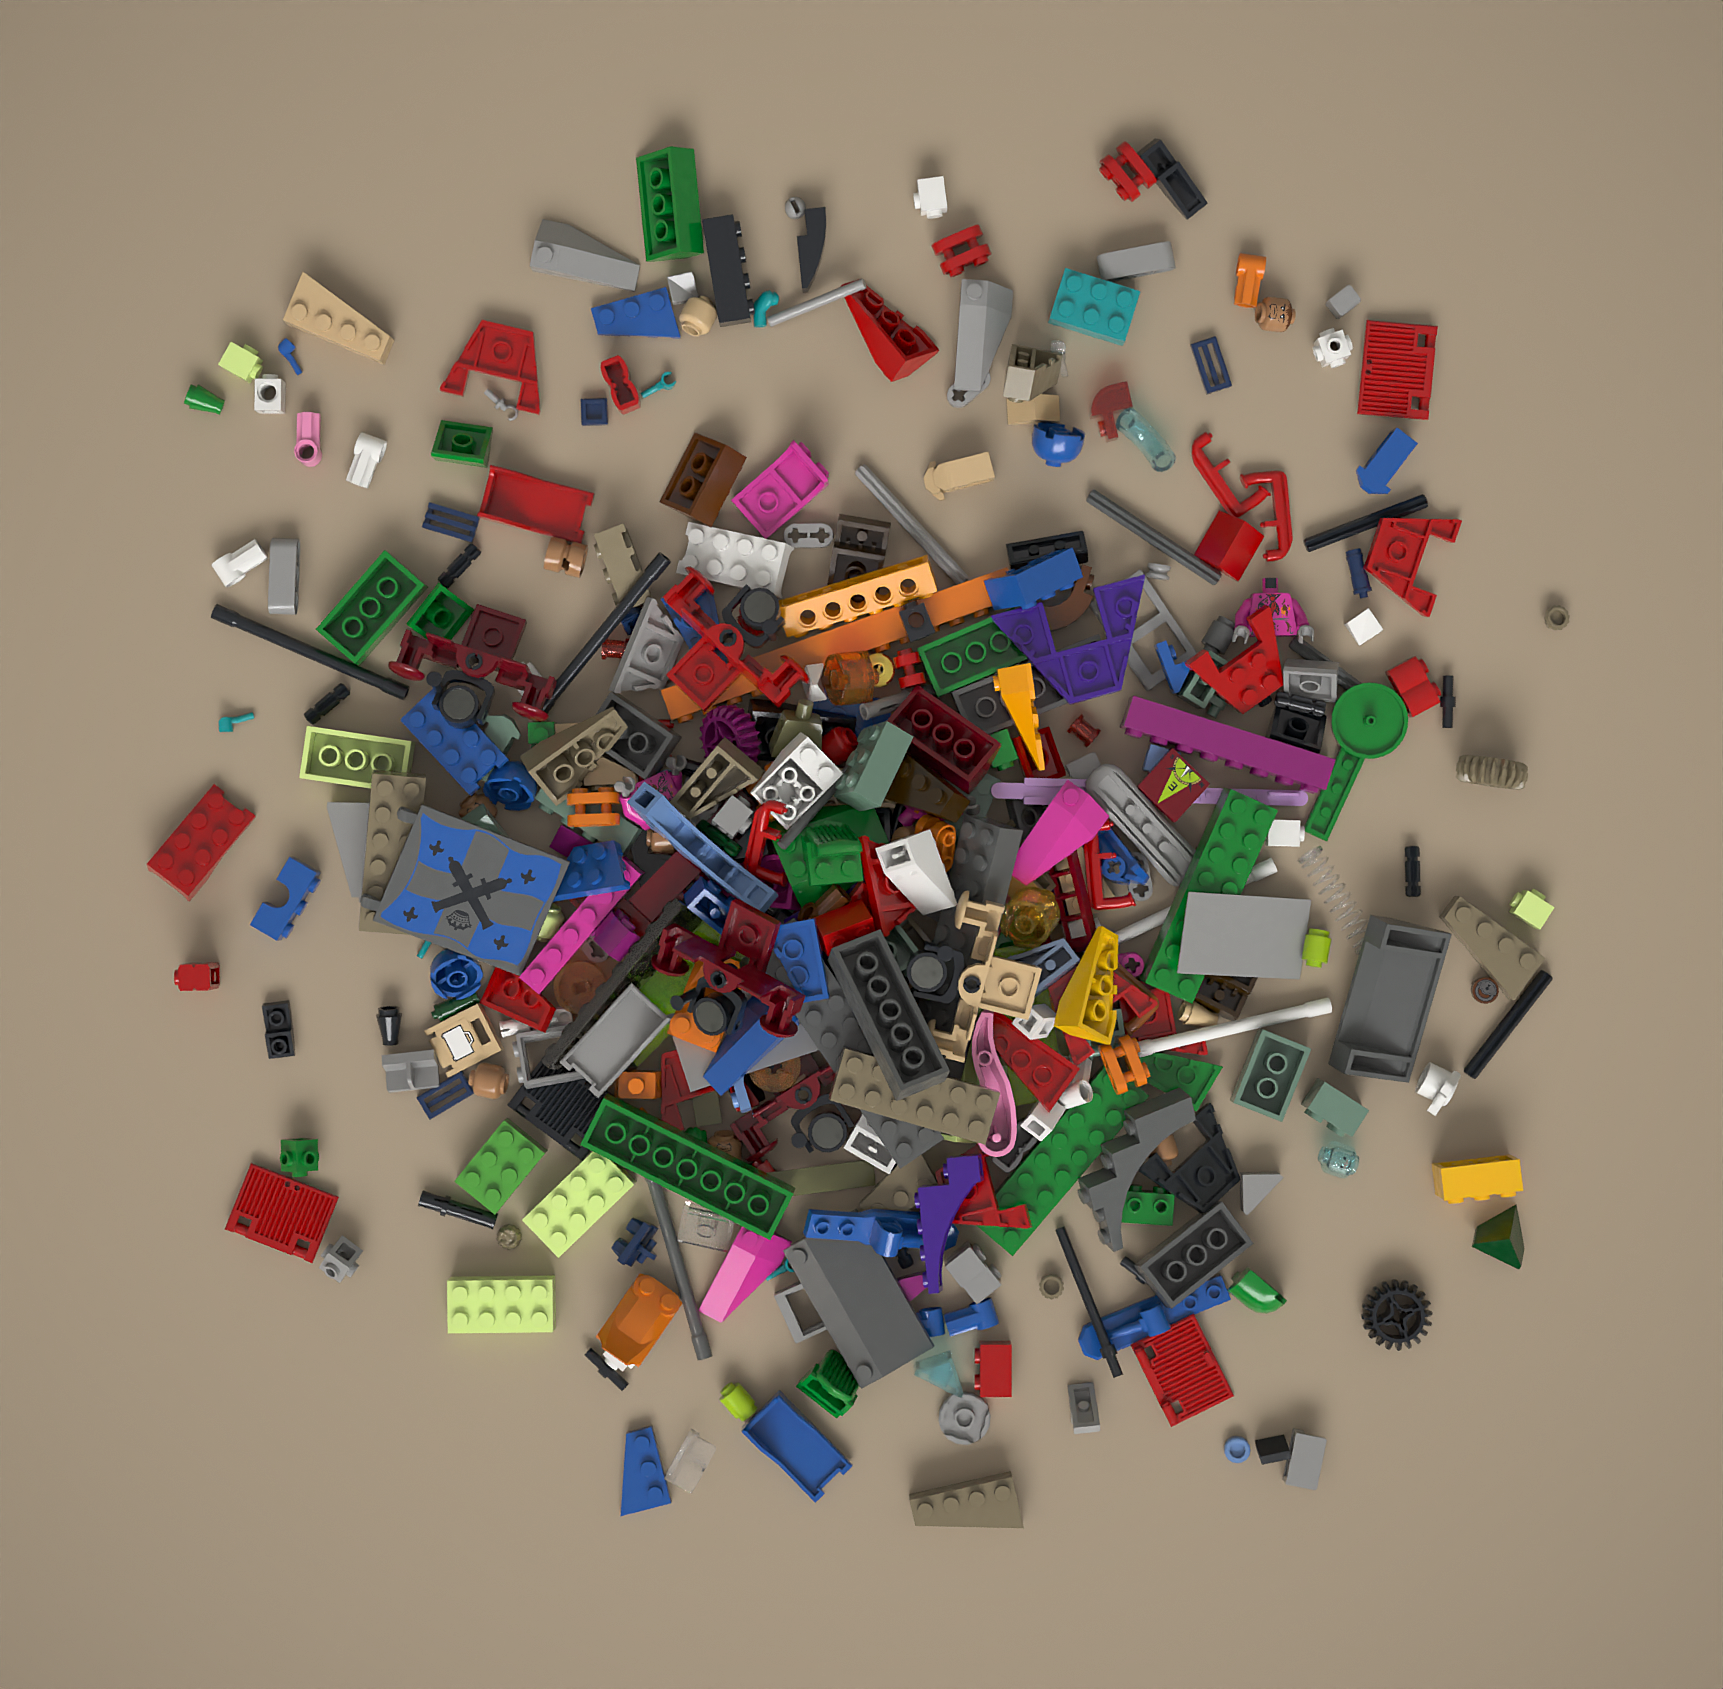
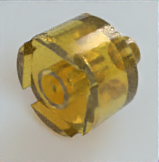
M1025 887L1017 890L1005 905L1004 913L1002 914L1000 928L1005 937L1009 936L1014 941L1013 944L1026 949L1036 948L1045 942L1060 919V910L1055 901L1054 894L1049 890L1037 887Z

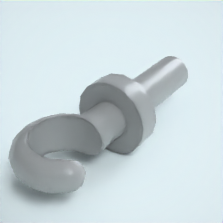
M489 388L484 392L496 404V409L499 407L503 411L508 408L514 409L515 416L508 418L509 421L517 418L518 410H516L514 405H506L504 403L506 400L504 398L500 400Z

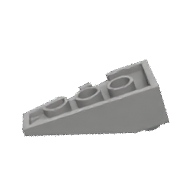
M542 219L534 241L530 261L532 271L635 292L640 265L569 224Z
M962 279L954 390L981 391L1011 319L1013 290L990 281Z

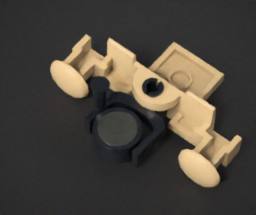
M964 891L958 901L955 912V927L960 929L962 922L978 926L971 958L981 960L982 963H975L964 968V956L960 950L949 947L947 941H940L939 944L925 941L924 949L916 951L910 956L906 968L909 983L913 986L912 995L915 997L950 1003L954 1000L959 990L961 998H959L951 1033L934 1029L935 1019L930 1020L927 1025L941 1054L945 1055L947 1059L963 1063L965 1061L968 1040H971L978 1009L981 1008L1029 1020L1042 968L1039 966L993 955L998 938L997 930L1005 907L1003 904L985 900V904L968 900L969 891ZM953 957L954 971L947 990L943 994L932 993V991L939 989L944 984L947 978L945 961H949ZM971 979L976 981V983L972 986H969L966 983Z

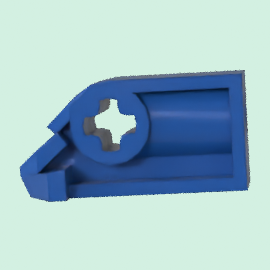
M1399 428L1391 430L1365 466H1358L1355 470L1360 488L1368 494H1388L1391 489L1386 486L1418 443Z
M1112 828L1111 830L1099 831L1100 853L1112 852L1117 855L1113 859L1101 860L1102 874L1111 882L1120 885H1130V883L1146 884L1150 877L1116 832ZM1116 864L1119 866L1120 870L1118 874L1114 872L1115 870L1113 868V866Z

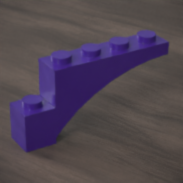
M981 1154L950 1156L946 1158L947 1163H943L944 1178L949 1179V1183L922 1185L918 1187V1192L914 1194L915 1206L920 1208L921 1219H917L918 1234L923 1235L924 1244L920 1245L921 1261H925L926 1272H923L922 1275L924 1288L928 1287L929 1294L940 1293L943 1290V1256L954 1217L973 1186L977 1182L984 1180Z

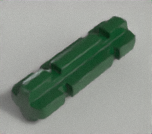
M701 819L695 826L731 858H735L741 851L739 844L729 839L728 836L714 826L712 827L706 820Z

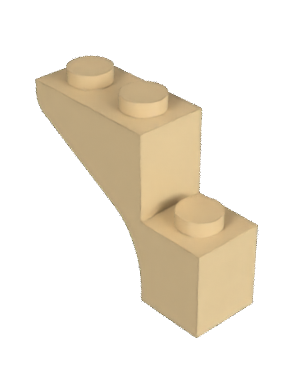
M578 723L555 724V734ZM602 756L596 762L598 766L594 771H589L584 778V786H591V791H598V788L606 787V785H615L617 781H623V777H632L635 784L638 783V775L635 772Z

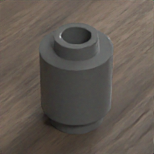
M1223 616L1213 620L1201 641L1205 645L1203 649L1210 650L1217 655H1224L1232 642L1235 623Z

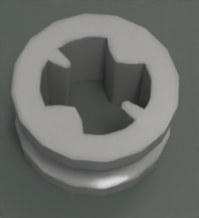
M1148 563L1147 567H1149L1150 571L1146 573V577L1169 580L1167 572L1171 570L1170 566Z

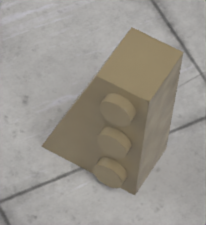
M624 524L594 534L597 544H594L598 559L603 558L606 568L603 569V573L607 583H612L615 589L612 597L616 606L643 574L629 532ZM649 588L633 608L642 607L647 597L652 598Z

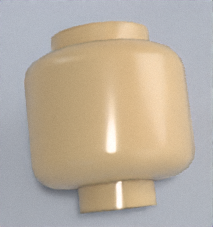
M705 296L689 298L679 315V320L682 324L681 328L686 333L696 337L707 334L718 315L716 308L713 306V301Z

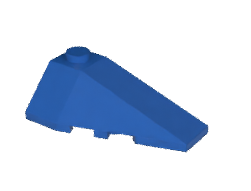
M752 996L747 1001L741 1029L732 1035L727 1034L703 1075L720 1096L728 1091L784 1039L768 1034L762 1029L760 1017L768 1013L770 1006L762 1003L755 996ZM793 1015L792 1021H794L796 1025L799 1026L798 1019L795 1015Z

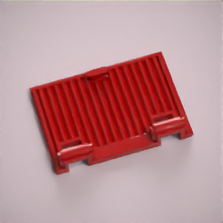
M1366 320L1357 414L1419 420L1429 419V402L1432 390L1438 326ZM1418 334L1426 335L1424 347L1417 346ZM1412 397H1419L1418 410L1411 409Z
M251 1163L225 1230L245 1236V1238L313 1263L339 1197ZM240 1216L252 1220L250 1226L239 1223ZM298 1239L310 1242L309 1248L306 1249L296 1245Z
M1194 1313L1171 1324V1329L1162 1334L1152 1337L1146 1336L1130 1344L1171 1427L1234 1396ZM1152 1346L1156 1356L1149 1359L1144 1349ZM1177 1400L1183 1409L1178 1413L1175 1412L1171 1404Z

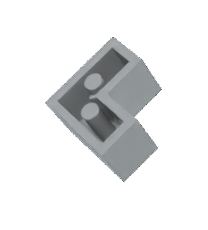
M967 1241L944 1259V1265L957 1283L978 1304L1001 1286L999 1278L1002 1275L993 1264L988 1266L985 1263L986 1255L977 1243L972 1246Z

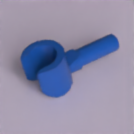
M285 338L278 345V350L290 362L298 376L303 372L295 358L291 355L296 347Z

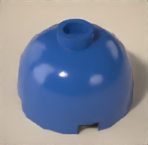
M1040 422L1038 426L1034 424L1032 446L1035 453L1040 458L1046 460V465L1061 467V463L1071 462L1081 452L1085 439L1084 431L1073 427L1071 432L1065 428L1064 424Z
M508 761L501 768L494 767L487 778V782L484 784L483 792L493 804L496 805L498 801L505 804L504 809L521 811L528 809L531 803L534 802L537 782L527 771L523 763Z
M444 949L435 956L430 965L431 986L435 993L442 998L448 999L447 996L456 997V1000L464 999L473 995L481 986L480 981L483 977V971L479 961L450 949Z

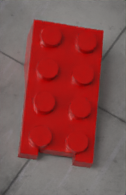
M490 465L482 504L477 516L484 520L582 544L585 531L581 530L585 509L587 506L592 507L595 494L545 481L514 470Z
M213 784L147 863V868L150 872L164 880L189 902L206 883L222 857L256 818L248 809L244 808L242 811L223 798L225 792L215 784Z

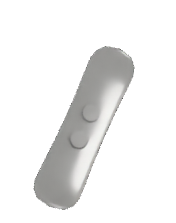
M1103 764L1094 769L1086 780V792L1147 857L1169 884L1180 886L1196 850L1155 809L1121 768L1114 764Z

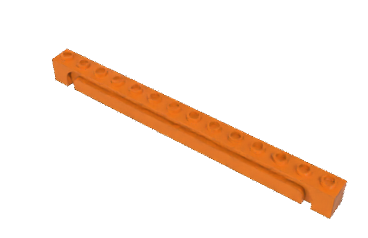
M1008 567L935 592L929 598L916 599L918 605L921 603L925 604L935 633L940 631L939 626L949 623L950 627L964 623V617L973 614L975 618L989 614L988 609L993 606L984 580L1005 576ZM902 606L893 607L753 658L772 674L783 664V661L780 659L782 655L793 658L803 669H805L806 665L823 663L826 670L829 671L840 667V661L850 658L851 662H855L865 658V653L875 649L876 653L891 649L890 644L896 641H900L901 645L908 643L909 639L899 616V612L903 611ZM917 613L910 615L908 618L909 624L914 628H918L924 623L923 617ZM741 674L704 712L676 685L661 690L671 720H677L679 724L692 720V714L702 711L703 715H706L707 712L716 709L717 705L727 702V705H734L743 701L742 696L751 693L752 697H757L763 694Z

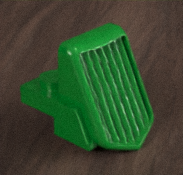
M823 820L807 827L806 834H801L803 859L807 864L809 887L863 881L860 856L862 843L847 824Z
M830 1349L819 1364L816 1363L796 1385L799 1390L836 1419L840 1415L843 1416L854 1405L858 1397L856 1392L860 1387L842 1354L834 1349Z

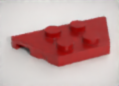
M868 836L858 837L862 843V852H860L861 863L876 931L881 929L883 936L886 937L896 925H900L907 919V915L913 913L917 908L883 872L875 848L885 845V843L878 844L869 840Z

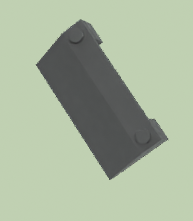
M1370 915L1328 1062L1329 1065L1347 1075L1409 1083L1452 936L1451 933L1393 918Z
M856 1208V1209L852 1210L851 1212H858V1210H857V1208ZM803 1237L783 1250L861 1389L883 1378L935 1346L885 1257L877 1254L871 1245H865L859 1241Z

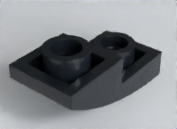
M289 1000L263 1003L262 1011L266 1028L265 1040L268 1058L295 1056L294 1031Z

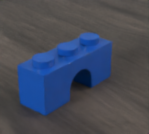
M289 857L276 879L288 888V902L282 907H276L269 902H263L250 925L276 941L282 940L283 937L287 939L294 928L292 924L296 914L300 916L308 904L305 901L309 892L314 893L319 886L321 880L318 877L321 872L295 857Z

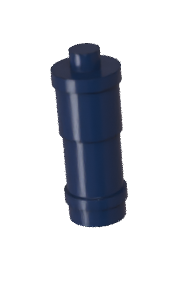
M1361 548L1346 551V561L1348 562L1351 574L1353 594L1359 595L1360 599L1367 598V592L1372 591V587L1370 586L1368 574L1364 569L1365 564Z

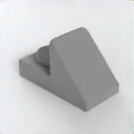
M1094 1383L1067 1385L1074 1434L1099 1432L1100 1422Z

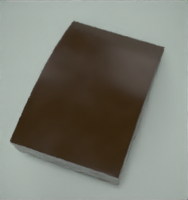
M839 514L827 585L882 569L884 567L891 522ZM860 594L851 597L852 601L857 603L865 599Z
M1205 975L1194 1001L1230 1021L1237 1020L1258 977Z

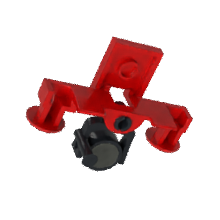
M691 566L685 568L688 575L679 585L675 584L663 596L664 601L702 636L666 676L704 712L741 674L778 708L791 695L790 689L799 679L806 684L809 683L810 678L798 662L787 655L780 656L783 664L773 674L767 668H763L749 654L743 660H739L744 652V643L756 649L762 648L768 640L776 641L778 639L777 632L786 624L784 618L780 616L781 609L778 598L770 590L765 588L751 590L746 584L722 610L725 624H716L695 602L704 591L713 596L715 590L710 581ZM740 604L741 615L746 625L753 630L764 631L765 634L757 637L744 630L732 615L733 609ZM727 638L733 639L730 643L725 642ZM716 648L727 656L729 660L727 664L713 652Z

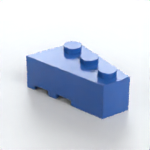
M1072 547L1056 550L1027 562L1028 565L1018 570H1008L1003 577L984 580V584L994 610L1021 606L1022 610L1037 605L1036 600L1040 598L1045 600L1055 596V591L1058 589L1063 591L1075 586L1074 581L1082 578L1083 575Z

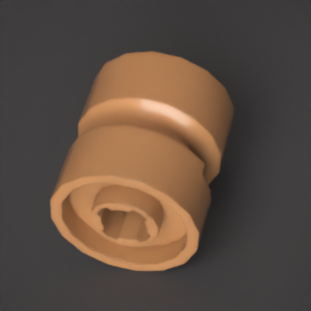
M552 536L545 556L544 569L557 573L564 570L566 575L580 578L587 558L588 545L577 542L569 545L567 540Z

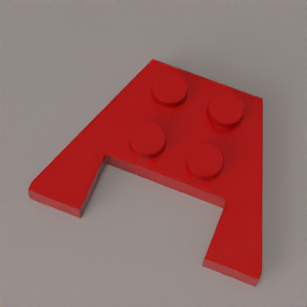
M481 320L466 344L463 353L451 368V372L446 380L441 384L440 391L464 397L469 372L483 373L522 383L516 410L540 415L534 333Z
M1380 518L1364 569L1420 615L1430 617L1437 595L1414 587L1413 583L1429 535L1449 543H1455L1462 520Z
M1263 605L1246 618L1257 638V642L1224 666L1217 669L1209 652L1206 650H1201L1185 662V665L1190 670L1194 671L1203 682L1212 687L1221 698L1241 714L1249 711L1284 685L1270 606Z
M1077 966L1048 988L1056 1013L1059 1001ZM1116 973L1113 974V985H1117V994H1113V1003L1123 997L1139 1019L1158 1005L1156 1000ZM1062 1031L1073 1064L1078 1066L1095 1053L1086 1039L1072 1036Z
M1140 981L1158 998L1159 1007L1138 1030L1132 1033L1133 1035L1130 1038L1135 1037L1138 1042L1177 1034L1170 994ZM1123 997L1118 999L1123 1022L1127 1023L1136 1014ZM1206 1041L1168 1049L1176 1052L1208 1055Z
M677 1049L662 1054L661 1120L684 1131L685 1127L677 1104L714 1092L715 1089L712 1086L690 1092ZM744 1082L751 1108L760 1105L758 1099ZM732 1086L729 1089L730 1093L735 1092L734 1087ZM740 1107L736 1108L737 1112H741Z
M978 1144L962 1153L961 1155H982L984 1180L977 1182L962 1202L952 1224L1031 1228L1032 1224L1026 1204L999 1210L986 1157L990 1155L984 1153ZM943 1167L935 1172L938 1184L949 1183V1179L944 1178Z

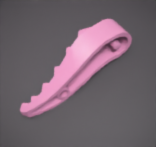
M984 1010L975 1025L972 1037V1058L980 1086L1000 1092L986 1145L977 1144L987 1155L1001 1157L1008 1154L1015 1145L1017 1134L1016 1108L1010 1082L995 1049L993 1040L994 1013L993 1011Z

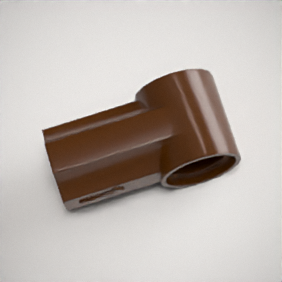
M833 884L815 903L809 902L800 909L797 919L798 921L812 919L843 907L851 901V897L840 885Z

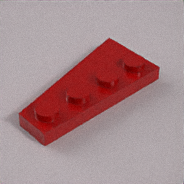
M993 1012V1040L996 1053L1044 1108L1050 1112L1080 1068L1039 1039L1030 1040L1005 1015Z

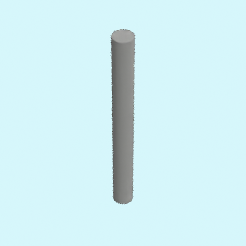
M863 278L768 316V322L772 327L866 288V283Z

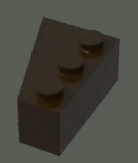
M907 753L884 798V801L955 823L971 802V800L925 763Z

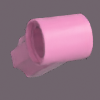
M313 412L297 413V438L294 454L307 467L316 466L322 458L320 450L321 414ZM308 447L314 448L313 456L309 459H303L302 453L304 449Z

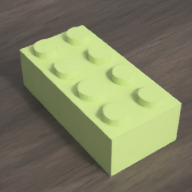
M307 726L299 778L371 788L372 770L411 773L416 742Z
M592 1151L522 1221L559 1258L636 1181L621 1165Z
M555 1275L450 1277L447 1280L448 1333L553 1332L556 1328Z

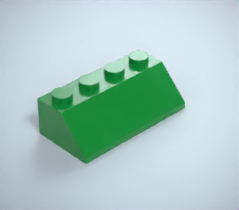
M670 146L636 157L646 262L686 259L704 254L694 149Z

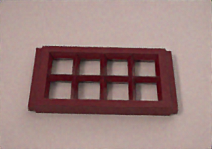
M1075 850L1074 853L1067 857L1069 868L1055 871L1053 866L1049 870L1048 874L1056 885L1054 888L1055 895L1045 897L1032 911L1041 946L1052 942L1049 926L1062 924L1066 938L1065 941L1075 953L1086 951L1096 931V925L1078 853ZM1071 874L1075 890L1061 894L1057 877ZM1077 897L1080 913L1066 916L1063 899ZM1057 901L1061 918L1047 921L1043 904ZM1082 919L1086 935L1072 938L1068 922Z

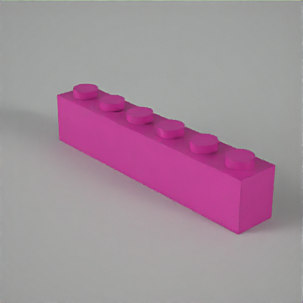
M623 856L622 860L626 865L627 870L624 871V876L630 882V889L588 896L519 977L538 994L544 992L590 938L591 933L645 873L626 856Z

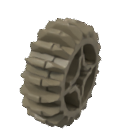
M1462 755L1459 757L1456 765V778L1465 783L1521 790L1525 788L1528 779V766L1512 760Z

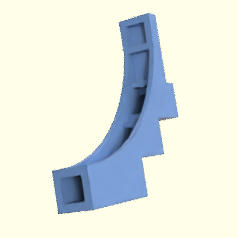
M643 782L627 803L652 830L668 840L682 856L699 867L710 880H713L727 893H731L736 898L764 913L779 896L773 889L761 882L692 825L660 792L646 782Z

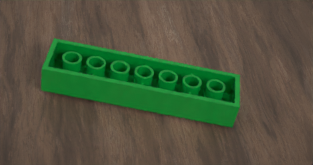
M1223 788L1138 980L1193 1003L1205 975L1177 973L1188 892L1241 895L1278 812L1277 809L1235 790Z
M1104 1064L1089 1080L1093 1091L1092 1101L1066 1109L1054 1129L1042 1141L1038 1140L995 1191L1000 1211L1026 1204L1032 1227L1026 1229L976 1225L1012 1256H1014L1076 1183L1078 1178L1082 1176L1102 1152L1101 1144L1112 1140L1124 1126L1123 1122L1126 1120L1124 1110L1145 1102L1149 1097L1141 1088L1136 1087L1132 1081L1126 1083L1127 1092L1117 1095L1112 1087Z
M608 1093L603 1098L580 1144L768 1240H771L796 1189L782 1180Z

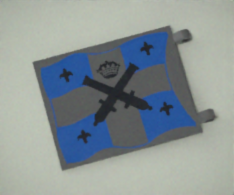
M421 804L418 813L401 806L397 811V818L413 825L381 900L364 893L360 899L361 906L376 911L373 917L375 922L521 976L570 861L424 804Z

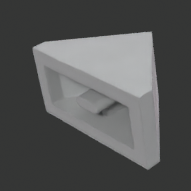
M1277 1171L1240 1172V1209L1248 1215L1283 1177Z

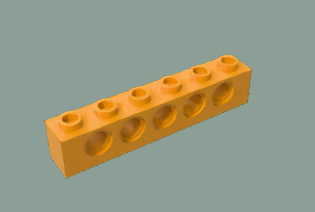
M924 555L779 600L780 616L784 618L786 623L783 628L787 637H802L808 634L810 630L816 628L825 630L832 627L833 623L842 620L844 622H851L856 620L859 615L865 613L873 615L891 605L894 607L903 606L909 602L908 600L917 597L919 599L929 598L934 594L933 592H937V582L928 555ZM905 579H912L915 584L911 587H904L901 582ZM884 586L889 588L890 592L886 595H880L876 590ZM860 594L865 599L860 603L852 601L851 597ZM830 602H836L840 607L837 610H829L826 605ZM804 610H811L815 615L811 618H805L801 613Z

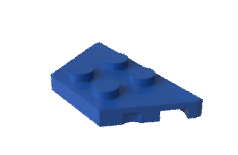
M611 840L574 847L567 858L570 863L553 902L630 889V882L624 876V871L627 869L625 862L622 860L621 845Z

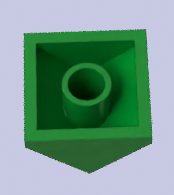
M441 420L431 451V457L436 461L488 468L493 427Z
M438 582L406 624L425 639H427L426 634L428 632L452 640L474 609Z

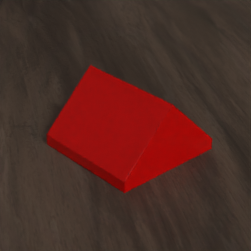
M1219 510L1194 555L1216 570L1239 582L1262 542L1264 535L1245 520Z
M1049 726L1038 730L1041 736L1045 770L1038 771L1021 736L1011 739L1024 778L1058 779L1066 776Z

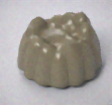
M1554 605L1547 610L1544 620L1549 629L1562 630L1569 623L1570 616L1564 607Z
M504 1225L497 1233L498 1244L508 1250L515 1249L522 1240V1234L516 1226Z
M1046 1275L1039 1283V1291L1047 1299L1058 1298L1064 1290V1282L1057 1275Z

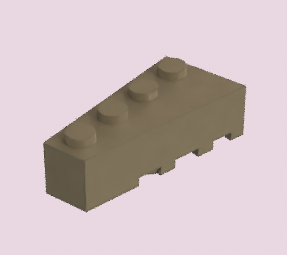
M1454 896L1439 916L1456 938L1471 953V956L1487 972V975L1497 983L1509 1000L1515 1001L1545 959L1460 896Z
M1011 1471L909 1494L915 1526L1024 1528Z

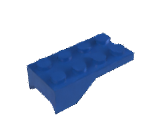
M432 689L400 721L460 786L472 796L480 788L478 782L495 765L501 768L509 759L476 723L465 729H458L448 725L441 712L435 710L431 704L436 694Z
M780 1390L742 1426L741 1432L762 1453L778 1464L815 1503L825 1494L822 1488L836 1474L840 1472L844 1475L853 1466Z

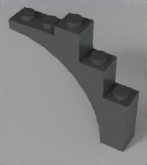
M1181 1088L1125 1109L1124 1115L1126 1120L1123 1122L1127 1134L1101 1144L1103 1155L1100 1158L1104 1168L1078 1178L1080 1186L1078 1196L1083 1204H1087L1092 1209L1094 1218L1099 1223L1098 1237L1103 1245L1106 1244L1113 1252L1123 1249L1121 1234L1122 1211L1127 1192L1137 1171L1148 1155L1164 1139L1179 1128L1196 1120L1191 1096Z

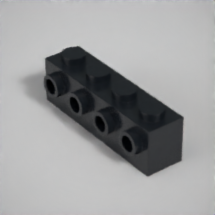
M733 214L702 219L720 327L750 323V315H754L755 311L753 299H747L746 289H751L748 273H743L741 263H746L744 247L739 248L737 237H742L740 221L734 222Z

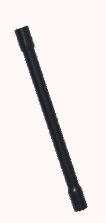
M661 552L654 557L644 570L642 576L558 677L551 700H545L542 711L547 714L570 683L650 585L669 566L671 561Z
M216 604L212 611L211 618L216 621L241 629L374 686L404 701L409 692L410 686L381 676L250 620L219 604Z

